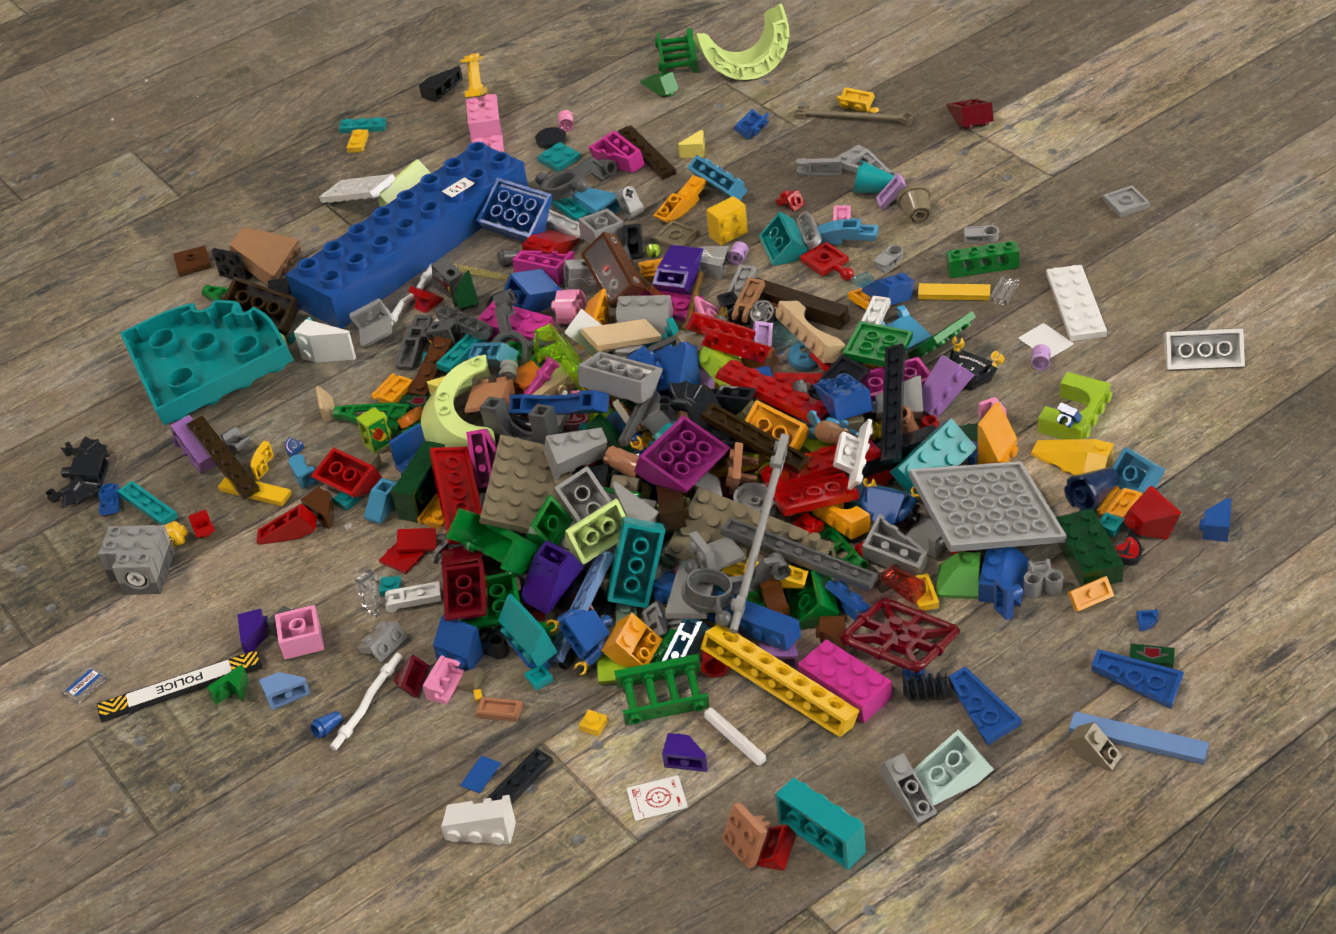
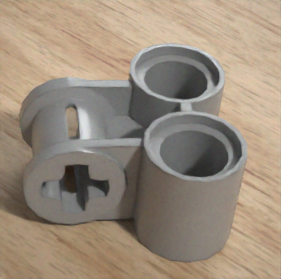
M1046 558L1045 561L1032 562L1029 560L1027 562L1028 572L1024 575V595L1031 599L1038 598L1042 595L1043 591L1050 596L1062 594L1064 574L1059 569H1051L1049 558Z

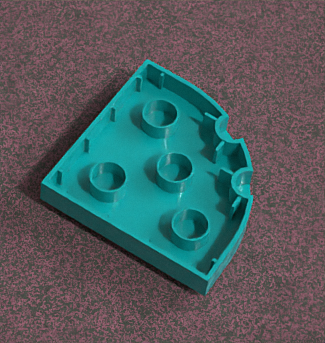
M213 300L212 304L203 310H197L194 303L182 305L157 314L120 332L151 403L163 425L172 421L177 422L188 416L190 412L204 405L216 404L222 396L236 389H245L252 385L254 380L268 373H277L284 369L286 364L294 361L273 321L264 312L255 307H252L247 312H243L239 302Z

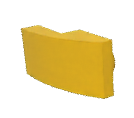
M263 441L259 445L251 461V469L256 481H259L269 470L267 463L274 456L270 442Z

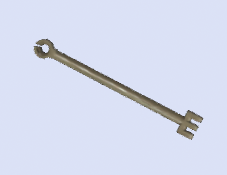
M799 105L794 115L796 119L804 120L806 116L899 121V123L906 127L911 126L914 121V116L910 112L894 115L810 110L809 105Z

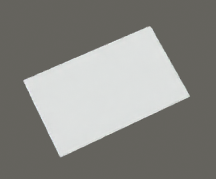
M581 309L564 333L592 355L599 352L581 334L582 328L600 326L601 324Z

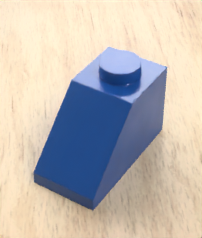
M1227 498L1205 510L1204 519L1200 518L1199 531H1203L1202 539L1228 542L1232 499Z

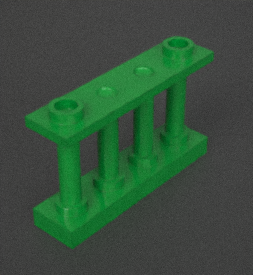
M692 28L686 29L687 35H684V37L661 39L660 32L657 33L655 47L659 48L661 62H658L659 72L665 73V69L686 66L692 67L693 73L699 72ZM685 43L683 45L662 47V45ZM685 50H686V52H684V53H676V54L663 55V53H670V52H677V51H685ZM685 58L688 59V60H685V61H677V62L664 63V61L678 60V59H685Z
M698 654L615 670L617 689L624 688L628 709L622 710L625 725H636L647 720L691 711L698 712L709 708L708 694H700L695 674L701 672ZM687 675L692 696L679 699L675 677ZM666 679L671 701L658 703L654 681ZM645 684L650 705L637 707L633 691L634 685Z

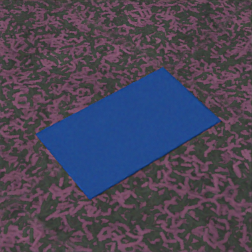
M481 755L460 786L481 793L501 763Z

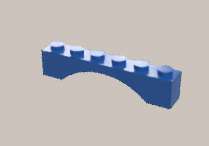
M588 390L567 395H510L509 413L526 417L536 404L553 406L555 415L608 413L610 394Z

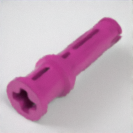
M547 356L545 358L546 362L540 369H537V376L524 394L532 395L546 381H550L552 373L556 368L560 367V364Z

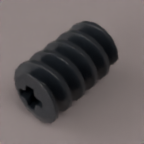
M937 672L935 679L932 673H928L926 680L923 674H919L918 680H916L914 674H911L909 681L905 675H902L903 695L907 697L909 702L912 701L913 696L919 702L922 695H924L926 701H929L931 694H933L935 700H938L939 694H942L944 700L947 699L948 685L946 673L944 678H942L941 673Z

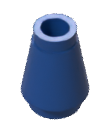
M334 711L313 719V723L310 724L312 734L316 738H325L342 722V716L338 711Z

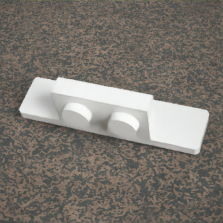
M868 419L860 427L858 438L844 431L839 435L833 466L850 474L847 487L849 490H852L856 485L859 486L863 479L862 469L866 464L865 454L870 446L868 439L873 431L871 419Z

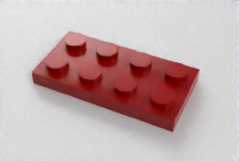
M843 472L777 487L773 501L783 516H792L796 513L813 511L814 509L859 499V492L855 487L852 490L847 489L849 478Z

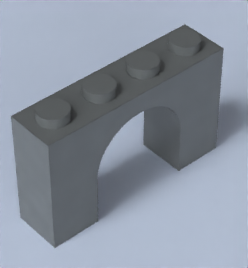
M489 396L480 406L484 425L493 430L497 445L500 434L514 438L519 437L522 440L544 445L546 436L560 434L553 406L536 404L531 410L528 418L532 432L521 429L512 421L505 399Z

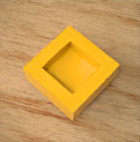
M588 710L579 723V730L599 737L608 723V716Z

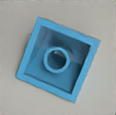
M1124 447L1112 467L1119 475V483L1116 485L1119 486V489L1127 488L1142 492V494L1150 486L1155 488L1166 470L1137 451Z

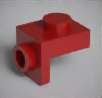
M785 190L775 200L778 206L788 204L792 212L805 205L799 190Z
M206 509L188 516L197 538H206L212 535L211 532L215 531Z
M805 513L793 522L794 526L809 531V534L819 533L824 529V523L808 513Z

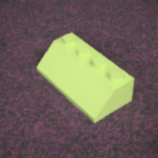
M416 159L395 177L396 180L391 183V187L380 192L381 194L378 196L380 207L386 206L397 198L399 192L409 190L419 183L424 175L430 174V171L420 160Z

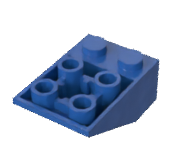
M839 374L837 378L822 379L819 383L813 384L830 416L838 421L873 411L870 390L849 374Z

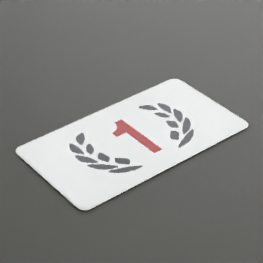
M463 178L442 192L450 197H454L475 183Z

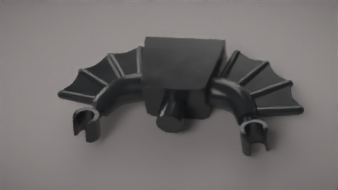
M687 380L682 383H669L674 399L671 400L668 396H663L659 403L665 404L660 406V410L667 411L670 405L683 407L688 411V418L711 435L713 430L721 431L701 420V414L712 402L721 407L713 392L706 390L702 384H691ZM730 450L716 463L718 466H721L722 461L729 456Z
M84 437L79 447L73 448L70 442L65 443V448L61 447L65 456H71L72 454L75 456L71 467H62L61 469L62 477L70 478L71 482L61 488L59 492H56L54 489L47 490L46 495L50 502L56 503L63 496L62 508L71 504H79L84 498L92 496L95 489H100L103 486L109 466L106 457H109L110 454L106 451L107 445L101 444L99 439L93 440Z

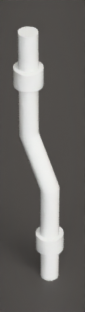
M431 264L426 272H423L417 288L423 289L432 278ZM409 294L401 299L390 314L392 326L398 321V316L404 306L414 300L413 294Z
M395 653L391 660L380 669L381 673L368 688L359 708L347 724L342 725L338 730L337 737L329 746L333 751H337L344 740H347L352 735L353 728L366 713L374 694L383 682L395 672L394 668L402 659L401 654Z

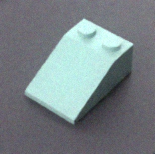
M957 730L913 770L932 804L936 805L977 785L994 769L975 746Z

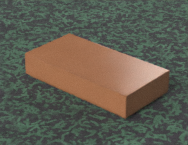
M481 697L476 710V717L518 722L523 703L518 700Z

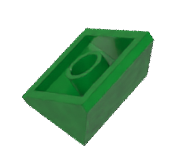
M552 495L547 496L531 523L527 539L540 546L546 540L558 546L565 535V530L570 527L573 521Z

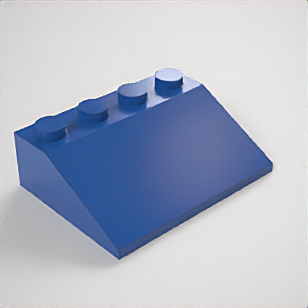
M497 178L476 221L485 230L525 242L531 235L545 232L552 194Z

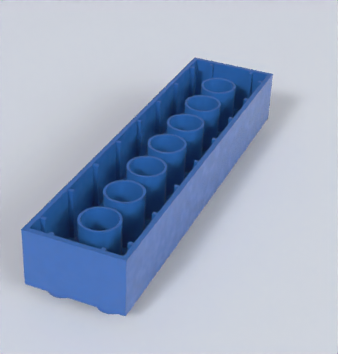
M483 142L469 144L467 150L457 157L447 159L444 162V166L433 173L424 175L420 182L409 190L399 192L396 199L386 206L376 208L372 213L373 215L361 223L350 226L348 232L336 240L327 242L322 250L310 258L302 259L296 268L287 273L286 276L293 297H296L301 305L299 309L333 327L343 329L353 322L350 319V313L377 299L382 301L429 267L430 264L436 262L483 228L476 220L497 178L528 187L524 162L509 156L506 152H500L486 146ZM463 178L474 182L473 185L454 197L442 192Z

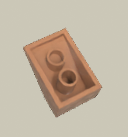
M506 376L496 377L494 381H489V378L478 380V383L472 386L465 407V413L480 411V406L489 396L503 398L506 401V405L509 404L510 395H515L513 378L506 379Z

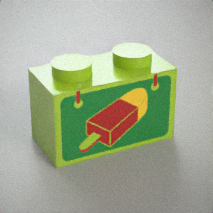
M374 407L356 417L363 444L373 454L389 445L391 431L387 426L388 419L384 412H380Z

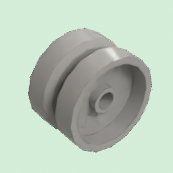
M745 483L734 491L733 501L761 512L768 488L763 483ZM772 501L769 516L776 518V504Z

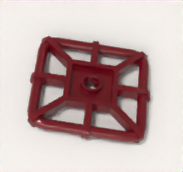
M882 597L865 613H860L857 616L856 621L840 635V640L844 645L874 656L876 660H884L910 670L913 673H919L937 656H941L944 653L945 648L957 637L960 629L956 624L927 614L923 609L917 610L890 600L888 597ZM880 609L883 610L887 621L883 624L870 619ZM892 609L910 615L913 618L909 622L904 621L899 617H895ZM925 621L940 628L924 629L919 624ZM861 626L875 631L874 633L854 634ZM943 638L939 643L935 644L925 641L926 639ZM866 643H875L882 647L875 648ZM917 648L927 652L920 661L916 660L913 654ZM892 650L902 655H905L907 660L890 654L889 652Z

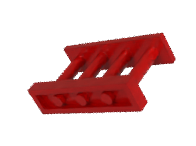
M693 311L686 325L689 331L705 335L701 343L702 346L764 364L771 349L768 345L753 341L756 334L754 329Z

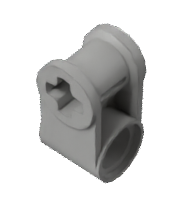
M627 186L616 192V199L628 220L644 212V206L633 187Z

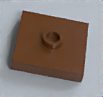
M205 245L173 254L179 276L211 268Z

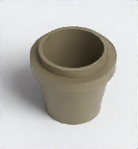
M912 184L899 192L897 196L898 206L905 212L910 222L914 224L923 223L931 216V194L925 185Z

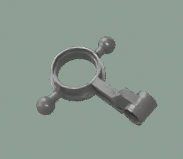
M588 157L573 169H565L549 177L545 173L540 172L535 176V181L538 185H541L544 192L552 194V200H561L575 194L577 191L585 192L588 189V183L584 178L589 174H592L598 180H603L609 175H614L618 167L617 163L613 160L600 159L598 161L594 157Z
M508 289L493 296L496 306L494 310L500 333L495 336L491 343H505L509 339H518L523 349L522 357L518 362L519 368L531 360L532 347H544L547 344V338L544 334L538 333L533 337V340L527 341L522 334L512 330L510 317L515 313L513 304H516L517 299L513 290ZM491 366L498 373L501 370L500 367Z
M772 553L759 562L754 569L748 593L760 591L759 583L770 580L771 577H774L776 580H783L789 576L791 569L780 553ZM696 559L687 560L684 569L689 575L681 591L684 602L702 612H715L716 624L720 627L729 626L732 616L725 610L731 606L734 595L739 594L744 575L728 577L723 572L715 569H701V565ZM697 583H711L721 587L725 593L718 596H707L696 592L691 586Z

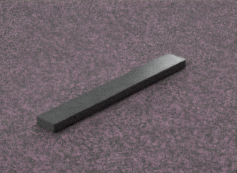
M729 517L720 529V535L752 547L757 527ZM764 531L760 546L761 551L769 554L780 553L787 561L868 592L878 579V574Z

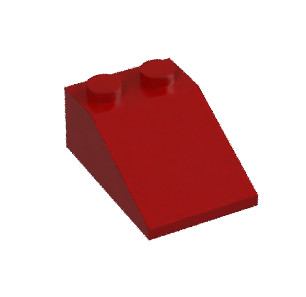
M550 230L531 235L522 244L523 251H542V254H552V251H558V254H567L580 241V238Z

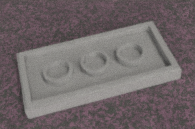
M680 560L665 610L666 619H707L709 612H702L690 607L681 596L682 586L689 574L684 569L687 560ZM697 583L691 586L696 592L707 596H713L716 587L715 584Z

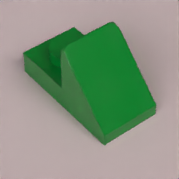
M241 664L207 686L211 700L216 705L232 694L241 702L243 701L249 681L244 666Z

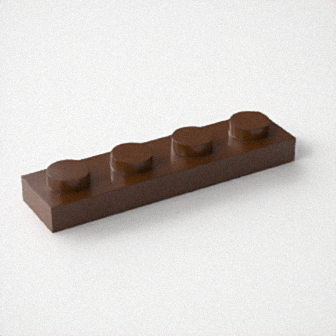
M434 337L409 389V395H429L427 381L437 378L440 370L437 369L436 363L450 350L453 344L451 339Z

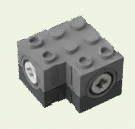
M165 525L109 526L98 555L109 581L117 580L123 595L161 594L162 586L165 583L167 571H169L175 551Z

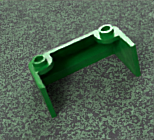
M459 508L446 538L464 544L463 548L474 553L475 550L487 554L501 562L500 568L513 576L523 575L530 569L534 555L541 548L540 545L527 539L526 536L517 531L479 523L480 514Z

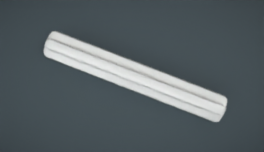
M714 708L705 710V719L756 765L761 766L765 763L766 755Z

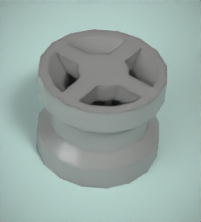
M514 360L501 361L499 377L506 376V379L513 378V381L517 379V362Z

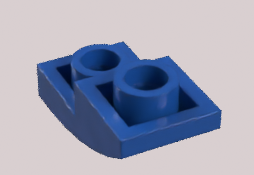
M107 483L100 487L98 493L100 516L119 512L120 496L117 492L120 489L119 483Z

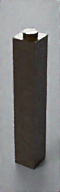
M764 280L766 285L758 301L767 300L777 304L779 301H799L806 308L804 314L806 320L841 330L849 322L850 315L846 305Z

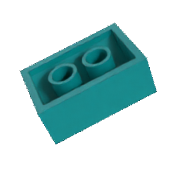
M781 211L759 234V238L773 266L798 261L800 256L809 249L795 220Z
M510 593L506 598L498 619L502 626L500 631L507 640L509 638L512 639L511 643L518 652L520 650L523 651L522 655L529 664L533 662L537 667H540L554 656L557 650L545 629Z

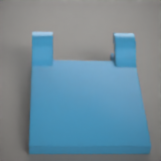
M904 305L896 309L900 312L896 314L897 320L887 325L884 320L881 323L884 326L913 331V338L906 351L932 337L930 333L910 316Z

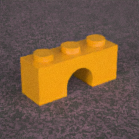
M844 503L813 510L814 516L851 540L870 531V514L858 506L844 509Z

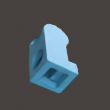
M297 454L289 458L292 474L301 489L319 482L311 477L315 469L313 466L307 467L303 455Z

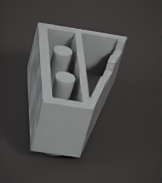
M602 428L546 436L544 454L554 480L560 478V475L566 472H574L575 468L579 466H587L604 458L607 439Z
M879 513L862 545L863 558L910 577L921 575L928 564L927 551L910 537L903 535L895 525L892 526Z

